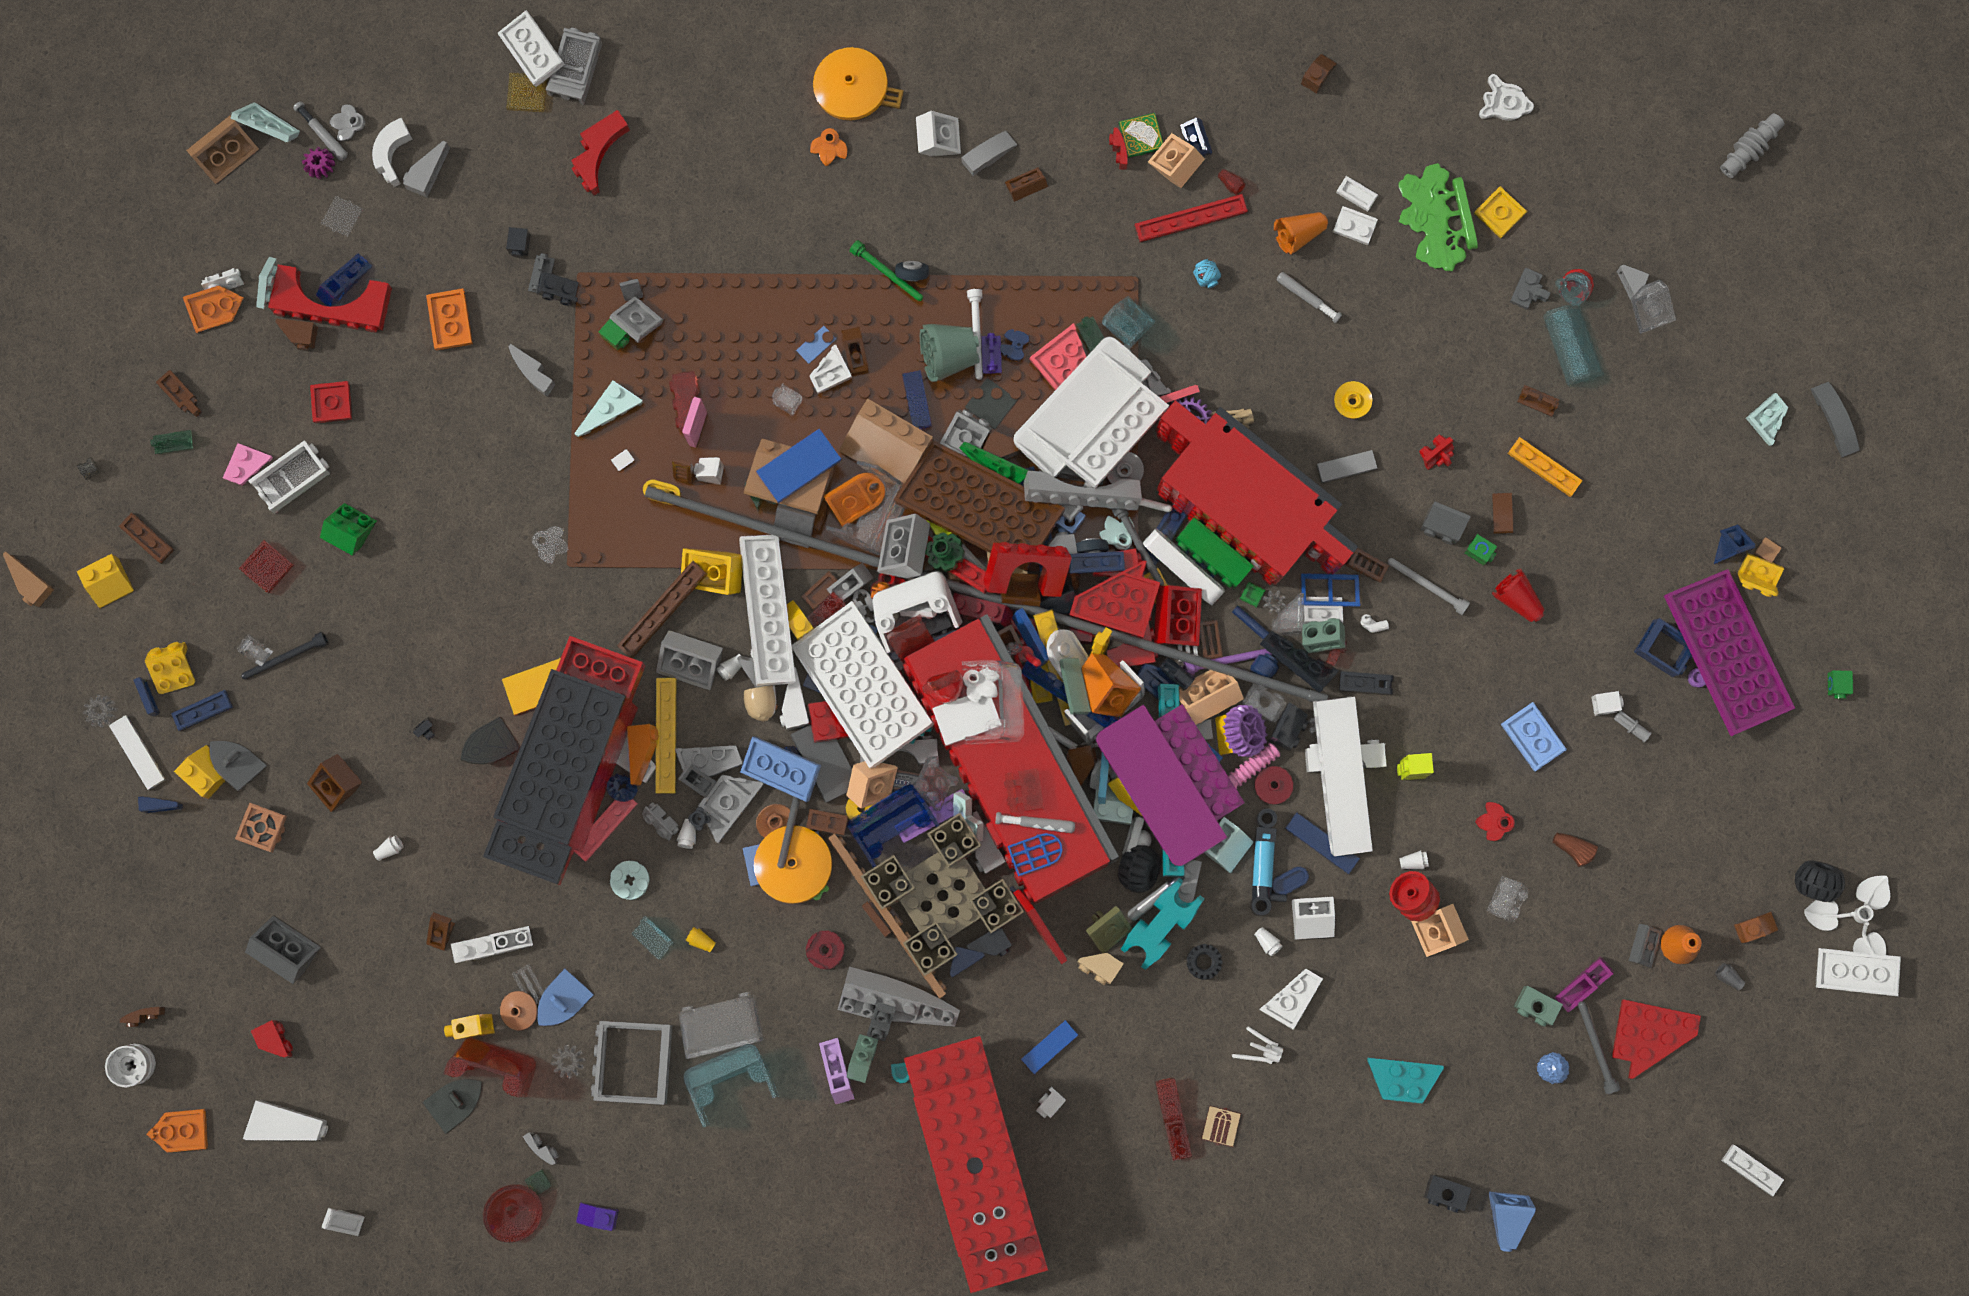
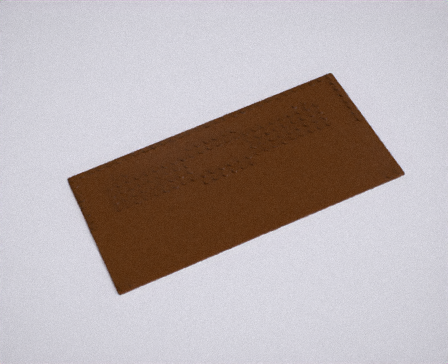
M578 273L567 565L569 567L681 568L683 548L729 552L741 555L739 541L741 536L771 534L677 505H668L650 500L645 497L643 492L644 484L649 480L668 483L676 486L683 498L774 525L779 503L744 494L747 479L761 439L793 447L818 429L822 431L842 460L834 465L833 475L827 488L828 492L861 473H872L878 476L884 484L885 495L877 507L845 527H842L832 509L828 506L826 518L820 530L813 529L811 537L880 558L886 521L914 513L894 503V498L900 491V487L839 452L866 400L870 399L931 435L934 441L940 443L956 412L966 409L965 406L972 397L975 399L983 397V390L980 387L988 378L1008 392L1012 399H1017L996 429H992L1014 439L1015 433L1055 391L1030 361V357L1073 323L1086 357L1104 338L1112 337L1119 340L1122 345L1127 344L1131 346V353L1138 358V278L1132 276L929 275L923 280H904L923 295V300L917 301L886 275ZM638 279L643 293V297L639 298V300L661 317L663 322L639 342L630 336L629 343L624 348L616 350L600 336L599 330L610 319L613 312L628 302L624 299L620 283ZM970 289L982 290L983 298L979 302L981 352L982 336H987L988 333L1000 336L1001 345H1012L1013 342L1004 336L1011 329H1014V332H1024L1029 336V342L1023 345L1024 357L1020 361L1011 360L1007 355L1003 356L1001 353L1002 373L983 374L982 379L978 380L975 377V365L939 381L931 382L926 374L925 366L927 365L924 362L920 349V329H923L925 324L972 327L973 329L972 303L967 299V291ZM825 326L829 331L823 333V341L831 343L834 337L836 340L808 364L796 350L805 342L812 343L815 340L814 334ZM860 327L869 370L852 373L851 379L818 394L809 377L810 374L819 366L821 360L827 356L835 344L849 370L841 330ZM612 381H615L643 400L642 405L629 409L627 413L618 415L614 420L592 429L586 435L577 437L574 434ZM1000 388L992 389V398L1000 399L1002 397V390ZM694 397L702 400L707 411L696 448L689 446L682 433ZM973 415L975 419L980 420L976 415ZM1137 442V443L1135 444V446L1129 451V452H1132V453L1136 454L1137 456H1138V442ZM627 449L634 461L618 471L611 459ZM1024 453L1006 459L1024 469L1034 467L1035 471H1042ZM676 457L689 461L693 467H695L696 463L699 464L700 458H720L724 465L721 484L698 481L696 475H694L692 484L675 480L672 467L673 458ZM1122 469L1121 473L1125 475L1128 473V470ZM1107 476L1103 480V485H1098L1097 487L1111 484ZM1056 477V479L1064 483L1072 481L1079 487L1084 486V482ZM873 483L869 490L877 489L878 483ZM1083 506L1080 512L1085 515V520L1074 534L1075 542L1078 543L1090 538L1102 539L1100 532L1106 530L1105 521L1108 516L1120 523L1122 520L1115 517L1112 512L1113 508ZM1138 509L1128 510V517L1132 520L1138 534ZM1066 519L1064 523L1066 526L1071 527L1075 524V521L1069 522ZM1056 526L1051 532L1052 539L1059 533ZM930 527L928 536L933 538L935 534ZM779 540L782 569L851 570L862 563L810 546L806 548ZM964 540L965 546L987 569V551ZM1132 541L1131 546L1127 550L1136 549L1138 553V550L1134 542ZM1108 544L1109 551L1107 552L1123 551L1117 549L1114 545ZM924 557L922 570H935L928 563V558ZM1032 562L1027 571H1040L1039 565L1036 562ZM863 563L867 570H878V567Z

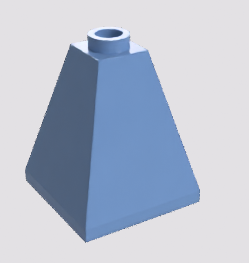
M1489 1192L1497 1242L1502 1251L1511 1252L1512 1249L1517 1248L1536 1208L1527 1195Z

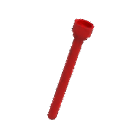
M1024 645L1018 649L1017 654L1020 660L1024 662L1029 661L1036 667L1041 665V661L1033 655V650L1029 646Z

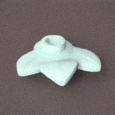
M1108 516L1105 521L1106 530L1100 532L1101 538L1107 540L1108 544L1114 545L1119 550H1127L1132 544L1130 534L1123 522L1120 523Z

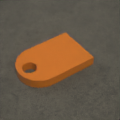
M861 473L823 497L842 527H845L877 507L884 498L885 487L880 478L875 474ZM873 483H878L877 489L869 490Z

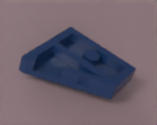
M1143 664L1136 674L1144 682V689L1157 700L1159 684L1177 685L1169 679L1160 667Z

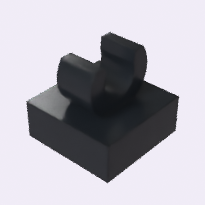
M427 717L413 729V733L417 737L423 734L430 740L435 736L430 729L433 723Z

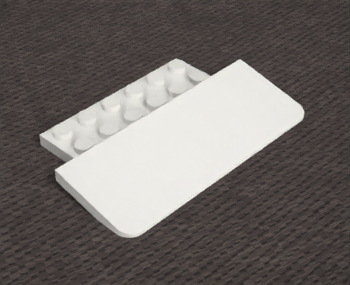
M1106 337L1015 433L1014 444L1043 472H1047L1054 478L1068 466L1092 487L1096 488L1167 411L1169 405L1142 384L1151 375V371L1119 341L1112 337Z

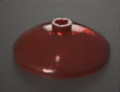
M519 1184L507 1185L495 1191L487 1200L483 1210V1223L488 1233L496 1240L506 1243L518 1242L530 1236L538 1227L542 1217V1204L537 1194L529 1187ZM509 1206H512L510 1211H506Z

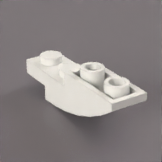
M529 926L451 944L455 964L533 946Z

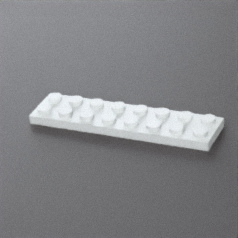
M774 535L741 536L739 541L756 686L793 684L796 682L779 538Z

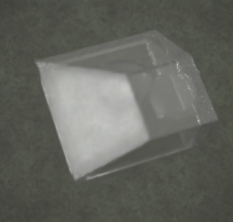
M1304 593L1297 595L1276 616V619H1273L1272 631H1276L1280 636L1299 637L1303 630Z

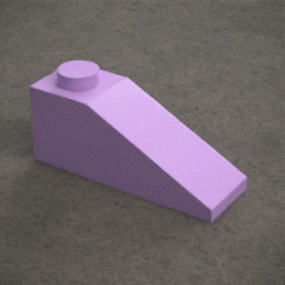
M838 1038L819 1043L831 1095L835 1104L853 1100L854 1095L850 1079L846 1078L847 1068Z

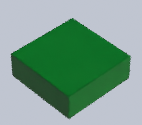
M1248 582L1240 600L1257 608L1266 590Z

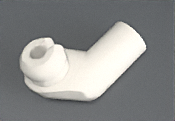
M1368 614L1363 615L1361 618V625L1372 633L1389 629L1387 620L1376 622Z

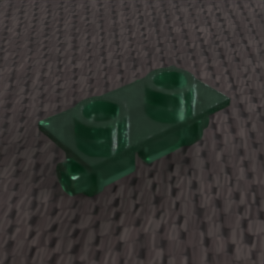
M1086 316L1082 319V322L1076 324L1088 349L1092 352L1104 339L1094 317L1089 318Z
M191 430L155 435L150 440V444L154 447L155 454L193 449Z

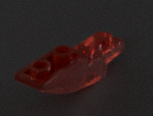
M1175 1078L1155 1081L1172 1160L1176 1161L1192 1157Z

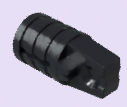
M1170 658L1163 661L1160 669L1169 679L1179 685L1183 691L1195 679L1186 669Z

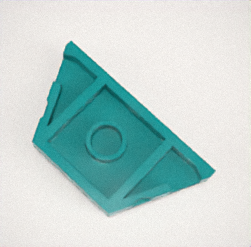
M1367 1058L1380 1095L1385 1100L1423 1103L1444 1069L1442 1065Z

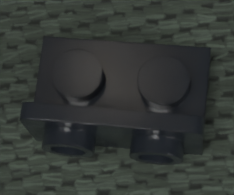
M543 271L540 275L537 295H541L543 299L553 301L554 299L560 301L562 305L571 306L578 302L576 293L579 282Z

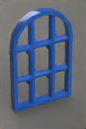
M1048 833L1038 834L1032 838L1007 846L1018 876L1051 866L1058 861L1062 854L1060 840L1053 834ZM1041 836H1051L1055 839L1043 842ZM1039 838L1041 844L1027 848V841ZM1058 841L1060 849L1047 852L1045 845ZM1023 843L1025 850L1012 854L1010 848ZM1037 848L1043 849V855L1031 858L1029 851ZM1060 852L1057 859L1051 862L1049 856ZM1023 853L1027 854V861L1015 863V856ZM1046 858L1048 864L1037 868L1034 867L1033 861ZM1025 864L1031 865V870L1019 874L1017 867Z

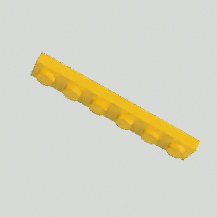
M1052 610L1033 615L1039 637L1046 650L1050 635L1058 630ZM1048 660L1047 665L1064 725H1071L1064 712L1066 709H1069L1064 682L1050 660Z
M656 678V729L659 734L658 740H656V794H676V678Z

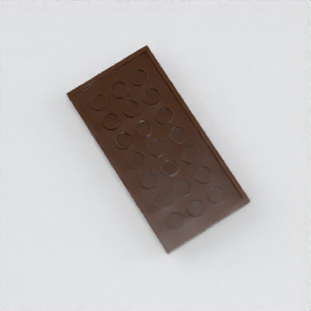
M934 440L894 498L895 504L991 553L993 543L1007 542L1009 544L1044 545L1065 512V508L1058 504L1025 501L1023 486ZM1032 562L1024 563L1018 566V568L1027 571Z

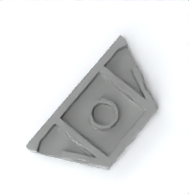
M722 775L708 796L698 805L704 809L706 815L711 817V821L707 825L718 844L764 786L762 782Z

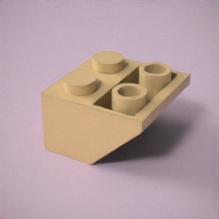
M1108 953L1083 957L1077 961L1080 965L1078 968L1086 974H1089V972L1093 973L1096 976L1095 980L1102 985L1106 983L1111 984L1123 966L1122 962Z

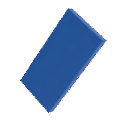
M818 429L757 470L756 473L775 500L780 503L842 460L822 431Z

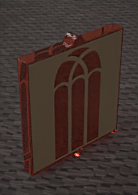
M1209 1105L1201 1139L1214 1142L1215 1145L1221 1144L1233 1147L1241 1113Z

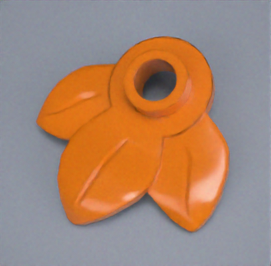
M828 128L821 133L820 137L812 141L810 152L819 153L822 163L828 166L835 159V156L846 159L847 146L839 139L836 130ZM828 134L833 135L832 141L826 140Z

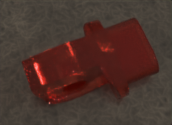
M1345 648L1332 649L1326 663L1335 666L1340 652L1346 653Z

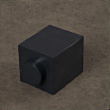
M509 227L506 249L511 256L516 258H522L523 255L528 256L531 236L528 229Z

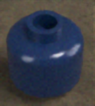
M1267 653L1264 655L1259 654L1250 666V670L1252 673L1272 679L1279 669L1278 661Z

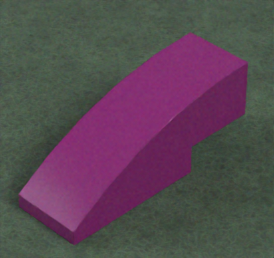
M1600 956L1555 998L1559 1003L1563 1004L1562 1006L1567 1012H1570L1579 1002L1587 998L1599 985L1613 975L1614 971Z

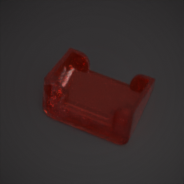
M469 1038L462 1042L449 1059L443 1074L451 1077H462L465 1071L475 1070V1067L505 1076L502 1085L505 1093L522 1098L528 1095L537 1064L534 1058L528 1055Z

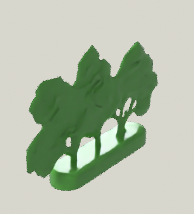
M1437 163L1426 166L1421 179L1415 175L1406 174L1404 179L1399 182L1402 197L1412 202L1410 207L1402 211L1399 222L1404 225H1410L1411 229L1415 232L1424 231L1426 234L1423 241L1418 245L1417 259L1427 262L1434 269L1442 267L1445 271H1453L1455 264L1463 262L1466 258V252L1457 245L1461 236L1465 237L1469 250L1478 248L1462 177L1453 179L1454 191L1450 192L1445 188L1449 172L1444 168H1440V164ZM1443 191L1445 194L1439 195L1438 192ZM1451 196H1455L1458 207L1456 211H1451L1446 205V200ZM1459 215L1462 229L1453 231L1448 226V219ZM1455 236V238H1452L1454 242L1447 246L1446 241L1448 238ZM1455 245L1456 249L1451 250L1452 246Z

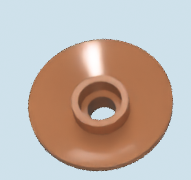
M772 804L761 810L756 819V827L760 835L765 838L774 830L785 827L790 809L782 804ZM777 817L775 821H771L772 818Z
M515 991L509 993L501 1003V1018L511 1029H527L537 1018V1004L533 997L526 992ZM514 1008L518 1009L517 1015L514 1013Z

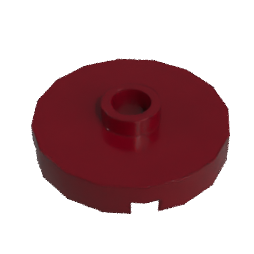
M1270 766L1264 768L1255 779L1256 795L1267 804L1277 805L1283 803L1290 797L1293 791L1291 775L1281 767ZM1271 782H1276L1277 788H1272Z
M820 931L813 934L806 945V955L809 962L814 967L820 969L836 967L842 961L845 953L842 939L831 931ZM824 946H827L829 948V952L827 954L822 953V948Z

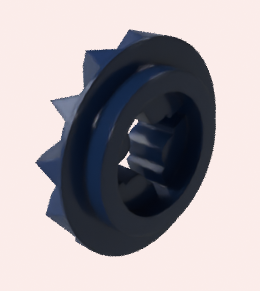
M617 773L615 776L610 777L607 783L608 794L620 802L632 800L638 791L637 786L631 784L630 778L625 773L623 775ZM626 784V788L618 791L620 785Z

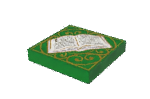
M1155 113L1119 121L1128 158L1156 152L1163 144Z

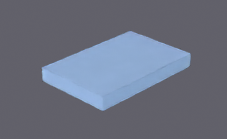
M1533 702L1501 723L1503 729L1534 772L1567 750Z

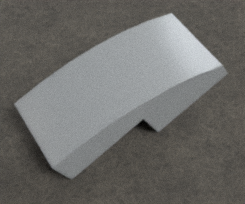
M529 1132L523 1136L529 1147L541 1159L551 1165L558 1163L556 1158L559 1156L555 1148H550L549 1145L541 1148L542 1141L538 1134L534 1135L533 1132Z

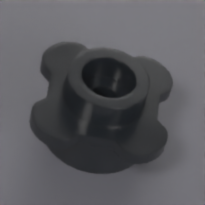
M698 807L695 812L688 816V821L695 826L696 830H702L706 823H710L711 817L705 814L702 807Z

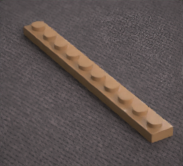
M834 833L828 838L830 843L920 971L903 944L911 936L907 931L903 933L900 928L902 923L896 915L892 917L889 912L890 906L881 909L861 877L866 871L863 867L858 868L856 865L858 860L852 851L850 853L847 852L845 849L847 844L841 836L837 837ZM935 971L930 972L926 976L922 974L939 999L946 995L944 991L947 988L941 980L937 981L933 976Z

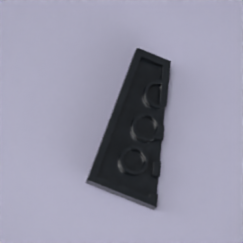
M1273 631L1260 643L1268 652L1279 659L1282 664L1286 665L1318 692H1321L1339 672L1334 667L1332 669L1326 667L1325 662L1318 658L1316 661L1311 658L1304 649L1294 648L1292 642Z

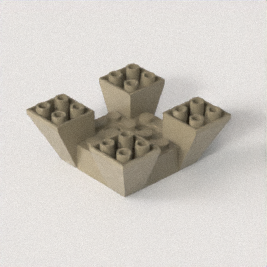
M961 813L927 833L938 852L905 873L893 855L861 876L881 909L901 902L914 922L919 933L903 942L924 976L957 956L948 940L981 919L989 932L992 933L1024 912L1003 879L985 890L966 859L981 847V844ZM936 875L938 882L935 885L928 884V876ZM958 880L965 883V888L961 891H957L954 888V883ZM946 891L949 894L948 899L940 901L937 897L939 892ZM930 902L932 909L929 912L922 911V903ZM952 907L959 910V915L955 918H951L948 915V911Z

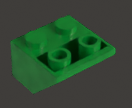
M344 503L324 520L320 538L353 556L363 546L377 520Z

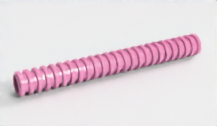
M1268 743V746H1264L1260 753L1254 755L1253 758L1250 757L1249 761L1244 762V765H1239V769L1235 768V772H1230L1228 777L1236 790L1237 786H1242L1243 782L1246 783V779H1251V776H1255L1257 771L1260 772L1261 768L1266 767V764H1271V760L1275 761V757H1280V752L1274 744Z

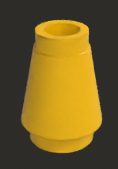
M693 927L686 938L689 945L711 952L716 944L700 928L696 929Z

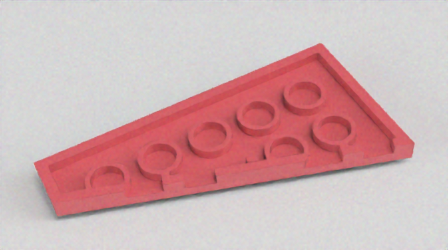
M1074 323L1030 357V361L1054 390L1086 358Z

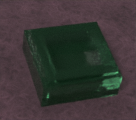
M543 1169L525 1179L534 1197L552 1187Z

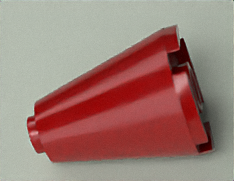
M1517 569V574L1514 576L1509 574L1496 586L1497 592H1492V595L1529 622H1537L1544 616L1543 612L1545 609L1525 573L1521 569Z

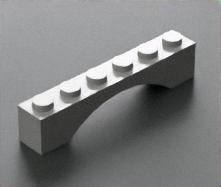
M1028 471L1024 480L1025 501L1137 510L1142 499L1140 480L1120 479L1107 486L1085 488L1064 483L1047 472Z

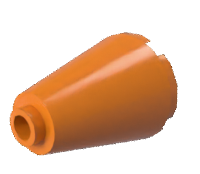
M1320 212L1279 218L1274 222V231L1277 230L1278 232L1276 240L1285 253L1293 254L1325 231L1328 219Z
M1676 925L1669 928L1661 939V949L1664 956L1676 964H1687L1697 957L1702 944L1696 932L1684 925Z

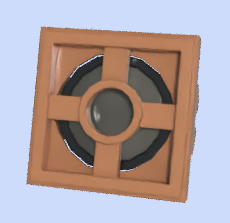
M249 803L235 839L273 853L276 843H279L282 839L281 834L285 832L284 823L287 816Z

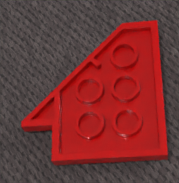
M1623 999L1612 1058L1630 1061L1628 1078L1633 1079L1696 1037L1701 1016Z

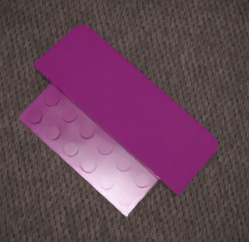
M1183 704L1155 721L1146 707L1142 705L1097 734L1096 742L1172 864L1182 866L1227 838L1217 820L1245 802Z

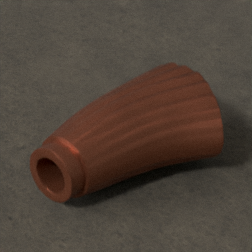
M1556 832L1552 841L1557 847L1569 854L1578 867H1582L1594 860L1598 850V846L1558 832Z

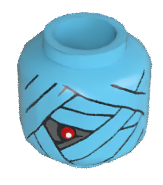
M1205 259L1195 265L1196 268L1193 273L1201 287L1207 286L1210 289L1218 284L1221 273L1214 261Z

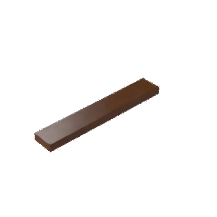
M692 561L617 646L628 657L633 659L708 574L695 561Z

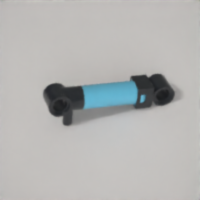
M1263 809L1256 818L1259 827L1255 829V855L1250 905L1252 913L1256 916L1268 914L1272 907L1271 901L1287 902V895L1272 894L1274 847L1277 829L1272 828L1277 822V815L1272 809ZM1263 814L1271 816L1272 821L1270 824L1263 823ZM1258 901H1263L1266 905V909L1263 912L1258 911L1256 908Z

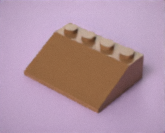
M867 399L855 418L839 452L902 488L932 443L933 437Z
M761 439L747 479L744 494L778 503L756 471L790 449L791 446ZM834 466L779 504L817 514L832 478Z

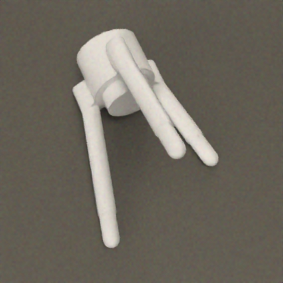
M1247 1027L1246 1029L1269 1044L1264 1047L1253 1042L1250 1043V1046L1264 1051L1263 1056H1266V1058L1233 1054L1232 1057L1262 1061L1272 1064V1062L1278 1063L1282 1056L1283 1048L1278 1047V1043Z

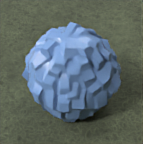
M1552 1052L1544 1055L1537 1063L1539 1076L1551 1084L1561 1083L1569 1075L1568 1061L1559 1053Z

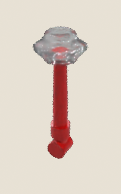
M1017 642L1009 643L1006 649L1009 655L1014 657L1017 669L1031 694L1032 689L1029 685V680L1018 657V654L1022 651L1021 644Z

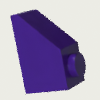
M580 1203L576 1223L613 1231L616 1228L619 1210Z

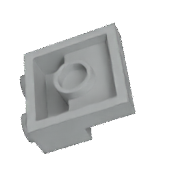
M963 409V411L958 410L940 444L969 458L959 448L961 444L967 442L981 449L993 428L989 427L990 423L985 419H975L971 411Z

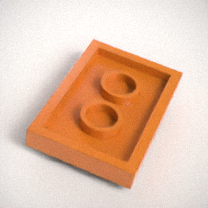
M457 289L426 295L434 349L437 351L472 345L465 290Z

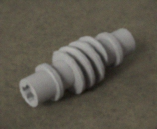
M1773 113L1765 121H1760L1757 129L1749 128V131L1745 132L1744 136L1734 144L1735 152L1727 155V160L1720 166L1721 171L1727 177L1733 178L1739 171L1746 169V164L1750 160L1758 161V155L1763 156L1764 151L1769 150L1767 142L1771 138L1775 139L1778 136L1777 132L1784 126L1783 119Z

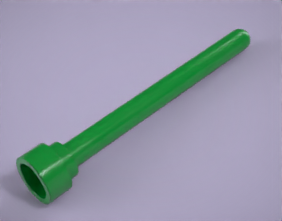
M857 240L853 243L849 250L850 253L855 257H863L917 301L923 300L921 293L903 279L896 277L893 271L867 252L865 245L861 241Z

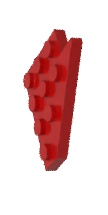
M1143 560L1075 596L1069 615L1143 638L1160 582L1142 577L1147 562Z

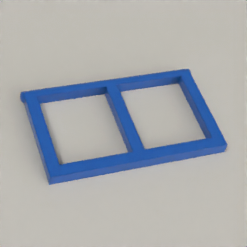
M1301 574V605L1360 607L1359 575ZM1305 579H1328V601H1306ZM1332 579L1354 580L1355 602L1333 601Z

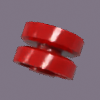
M1409 871L1397 877L1392 883L1389 892L1390 901L1394 907L1411 921L1419 922L1428 919L1435 913L1440 902L1439 892L1425 875L1415 871Z

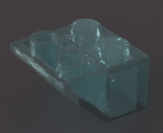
M1127 296L1115 304L1103 317L1102 324L1124 344L1132 347L1156 321Z

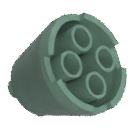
M925 324L923 329H920L921 355L923 354L924 362L927 365L925 366V371L931 382L942 380L980 362L976 347H979V340L977 335H973L972 327Z

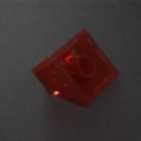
M920 614L886 633L888 641L904 664L905 657L935 642Z

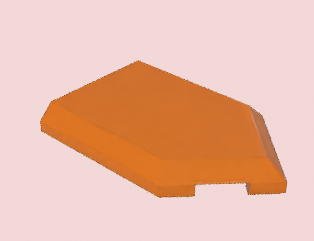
M218 285L184 296L183 300L194 329L198 333L232 322L244 297Z
M206 1110L164 1113L157 1124L146 1135L158 1143L166 1152L207 1149Z

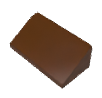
M1039 167L1005 182L1014 202L1048 187L1046 178Z

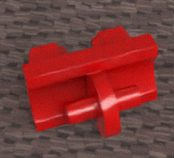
M1439 434L1433 440V444L1436 446L1435 449L1431 450L1428 446H1424L1419 451L1428 470L1436 464L1438 467L1443 463L1446 466L1452 464L1450 458L1454 455L1452 452L1454 446L1451 437L1446 439Z

